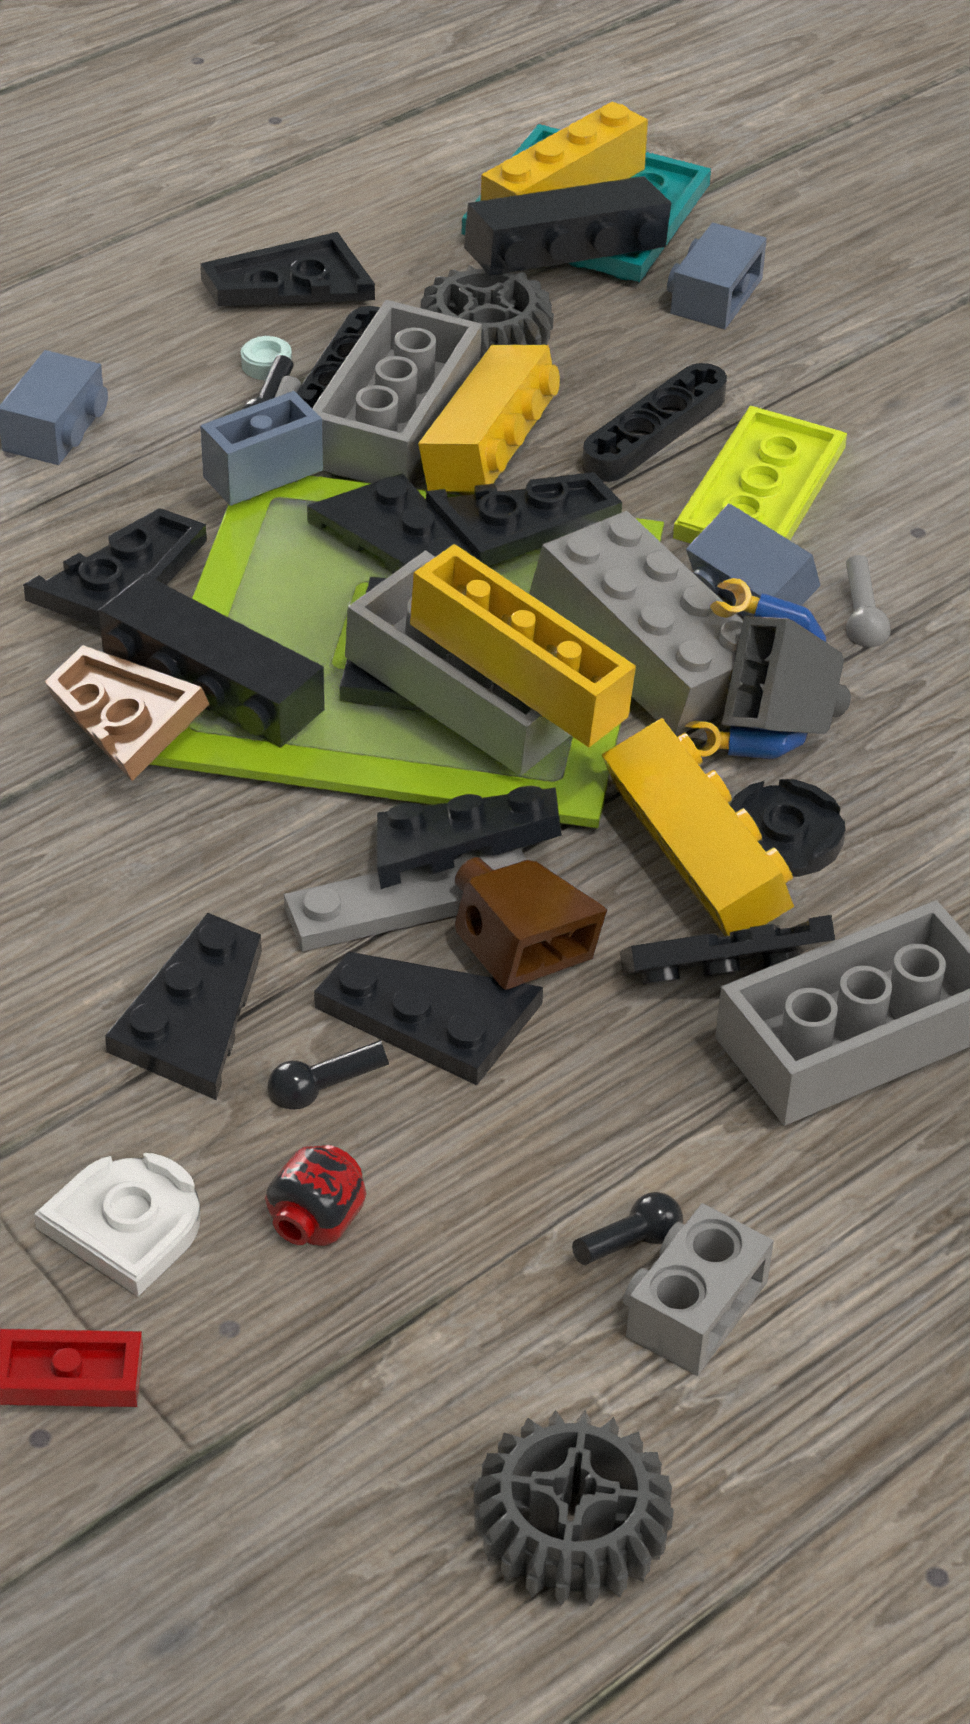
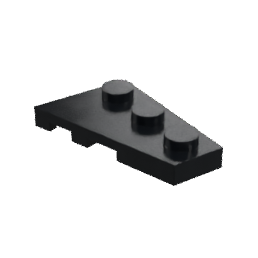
M338 232L200 263L201 281L218 306L375 300V283Z
M594 472L530 479L526 489L497 491L495 484L474 486V494L454 497H447L445 489L426 491L428 503L474 555L487 566L542 548V545L622 513V501Z
M403 473L307 505V522L321 531L327 527L332 528L343 535L344 545L356 552L367 549L385 560V569L393 574L425 550L436 557L453 544L478 559Z
M158 508L108 536L109 545L88 557L77 553L63 561L64 570L53 577L45 580L38 575L24 583L25 601L101 629L99 609L143 574L167 585L207 542L206 524Z
M522 786L505 795L484 798L475 794H465L451 799L448 803L422 806L418 803H402L390 808L388 811L378 812L377 871L380 888L384 889L401 884L400 872L429 864V869L433 874L455 868L454 860L464 853L477 849L485 855L495 856L562 836L556 787L542 789L537 786Z
M207 913L105 1035L107 1053L217 1101L222 1084L221 1074L227 1056L231 1055L235 1041V1028L241 1008L246 1005L262 953L261 934Z
M832 915L809 918L808 921L791 928L780 929L779 925L768 924L730 932V936L718 937V933L633 945L621 950L620 958L623 976L641 974L643 985L679 980V968L702 965L704 976H715L741 971L740 960L763 957L764 968H768L801 955L800 952L834 941L835 934Z
M348 952L314 991V1005L316 1009L475 1085L479 1084L543 1002V987L524 983L505 990L492 977Z

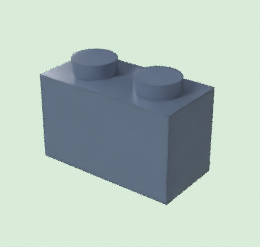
M712 222L700 239L695 238L692 241L688 254L681 264L676 263L671 269L667 282V291L672 293L671 314L726 329L763 278L767 238Z
M44 350L0 404L2 451L60 465L70 450L81 443L84 432L94 419L102 416L105 411L108 391L103 386L101 364Z
M295 391L200 425L203 477L230 506L323 470L322 418Z
M730 503L686 548L693 573L716 595L719 594L726 598L734 606L736 604L734 594L729 590L717 587L718 584L732 578L741 579L746 582L752 596L760 598L761 594L765 593L801 606L821 586L813 554ZM745 611L739 612L743 617L754 616V614Z

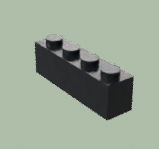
M644 176L470 202L467 207L464 248L490 276L666 247L671 202Z
M145 574L99 609L104 653L202 687L209 702V705L205 708L206 710L219 714L243 727L247 732L258 735L279 747L284 746L325 710L324 666Z

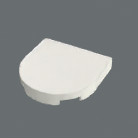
M144 1153V1158H126L112 1161V1157L109 1156L93 1162L77 1174L34 1214L36 1229L136 1296L144 1292L189 1248L197 1235L200 1225V1204L192 1177L176 1162L154 1153Z

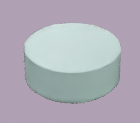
M274 336L253 338L241 348L242 369L252 378L265 380L276 356L284 355L292 360L291 347L286 341Z

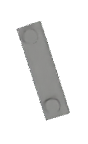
M521 848L495 856L485 855L479 852V850L464 853L454 860L455 868L435 874L430 871L429 864L400 872L402 883L384 889L380 888L377 872L284 894V909L303 952L457 916L463 892L455 885V876L459 868L467 860L479 857L492 869L496 870L524 861L526 858Z

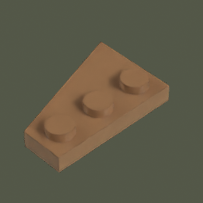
M84 645L45 681L53 699L131 781L180 733L186 730L190 723L209 705L200 686Z

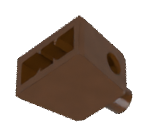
M474 857L467 860L457 871L455 885L463 894L455 920L456 933L505 990L593 959L607 909L537 861L524 860L494 870L481 858Z

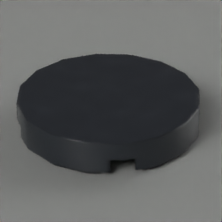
M779 779V785L764 787V781L750 784L734 796L730 804L735 812L744 808L749 813L762 835V840L758 841L765 852L774 847L785 860L793 877L821 871L836 860L844 844L846 828L845 819L843 821L840 816L841 808L832 796L815 785L795 779Z

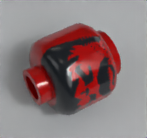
M331 1145L306 1146L292 1154L269 1184L265 1196L268 1212L273 1218V1226L277 1233L286 1241L295 1245L308 1243L317 1246H329L337 1241L362 1209L367 1195L362 1171L356 1160L347 1152Z

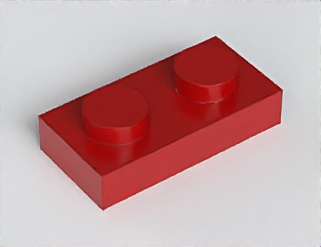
M0 1329V1405L137 1407L143 1356L142 1331Z

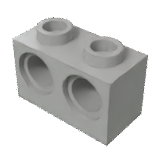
M701 1203L686 1224L677 1222L672 1226L662 1243L660 1257L650 1270L646 1268L639 1269L631 1279L623 1299L624 1305L629 1307L626 1337L698 1376L767 1284L774 1240Z

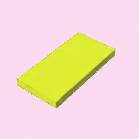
M749 406L675 521L673 539L691 544L730 503L778 534L791 540L846 447L847 433Z

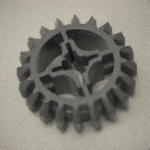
M468 265L467 270L464 272L450 270L448 277H436L434 284L425 288L424 296L421 299V309L482 324L480 360L491 345H547L550 340V332L553 329L554 313L551 312L552 304L549 301V292L541 289L539 281L528 280L524 272L517 274L509 272L490 276L484 269H475Z
M556 1409L549 1418L548 1427L542 1428L527 1418L524 1426L521 1427V1437L504 1432L502 1440L498 1443V1453H487L486 1459L482 1463L481 1477L478 1478V1483L474 1486L473 1502L477 1505V1509L474 1511V1527L478 1532V1536L484 1538L483 1551L487 1555L488 1561L502 1560L501 1573L504 1575L506 1583L526 1576V1589L531 1598L546 1586L555 1589V1598L560 1606L568 1599L570 1591H582L583 1596L592 1606L599 1597V1587L605 1586L618 1597H621L623 1591L627 1588L628 1577L644 1582L645 1576L650 1572L651 1560H660L661 1555L666 1549L667 1532L672 1528L674 1509L671 1508L672 1486L669 1482V1476L661 1474L662 1463L659 1460L658 1452L642 1453L643 1441L640 1438L639 1432L620 1438L618 1437L619 1427L614 1417L600 1428L591 1425V1420L586 1410L579 1416L577 1423H565ZM577 1492L579 1493V1498L575 1509V1517L573 1521L567 1520L568 1508L571 1507L572 1494Z

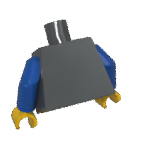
M732 578L718 584L717 587L729 590L734 594L736 604L731 606L726 602L715 601L710 604V608L716 615L728 618L741 611L754 614V616H744L722 725L730 726V732H721L714 724L705 721H691L685 727L702 728L705 730L707 742L704 747L698 749L702 757L710 756L718 749L728 750V756L776 759L803 745L808 733L825 734L830 729L832 717H840L849 708L851 702L850 691L845 685L839 684L844 664L843 655L840 651L826 643V635L808 608L762 593L760 598L752 596L749 586L741 579Z

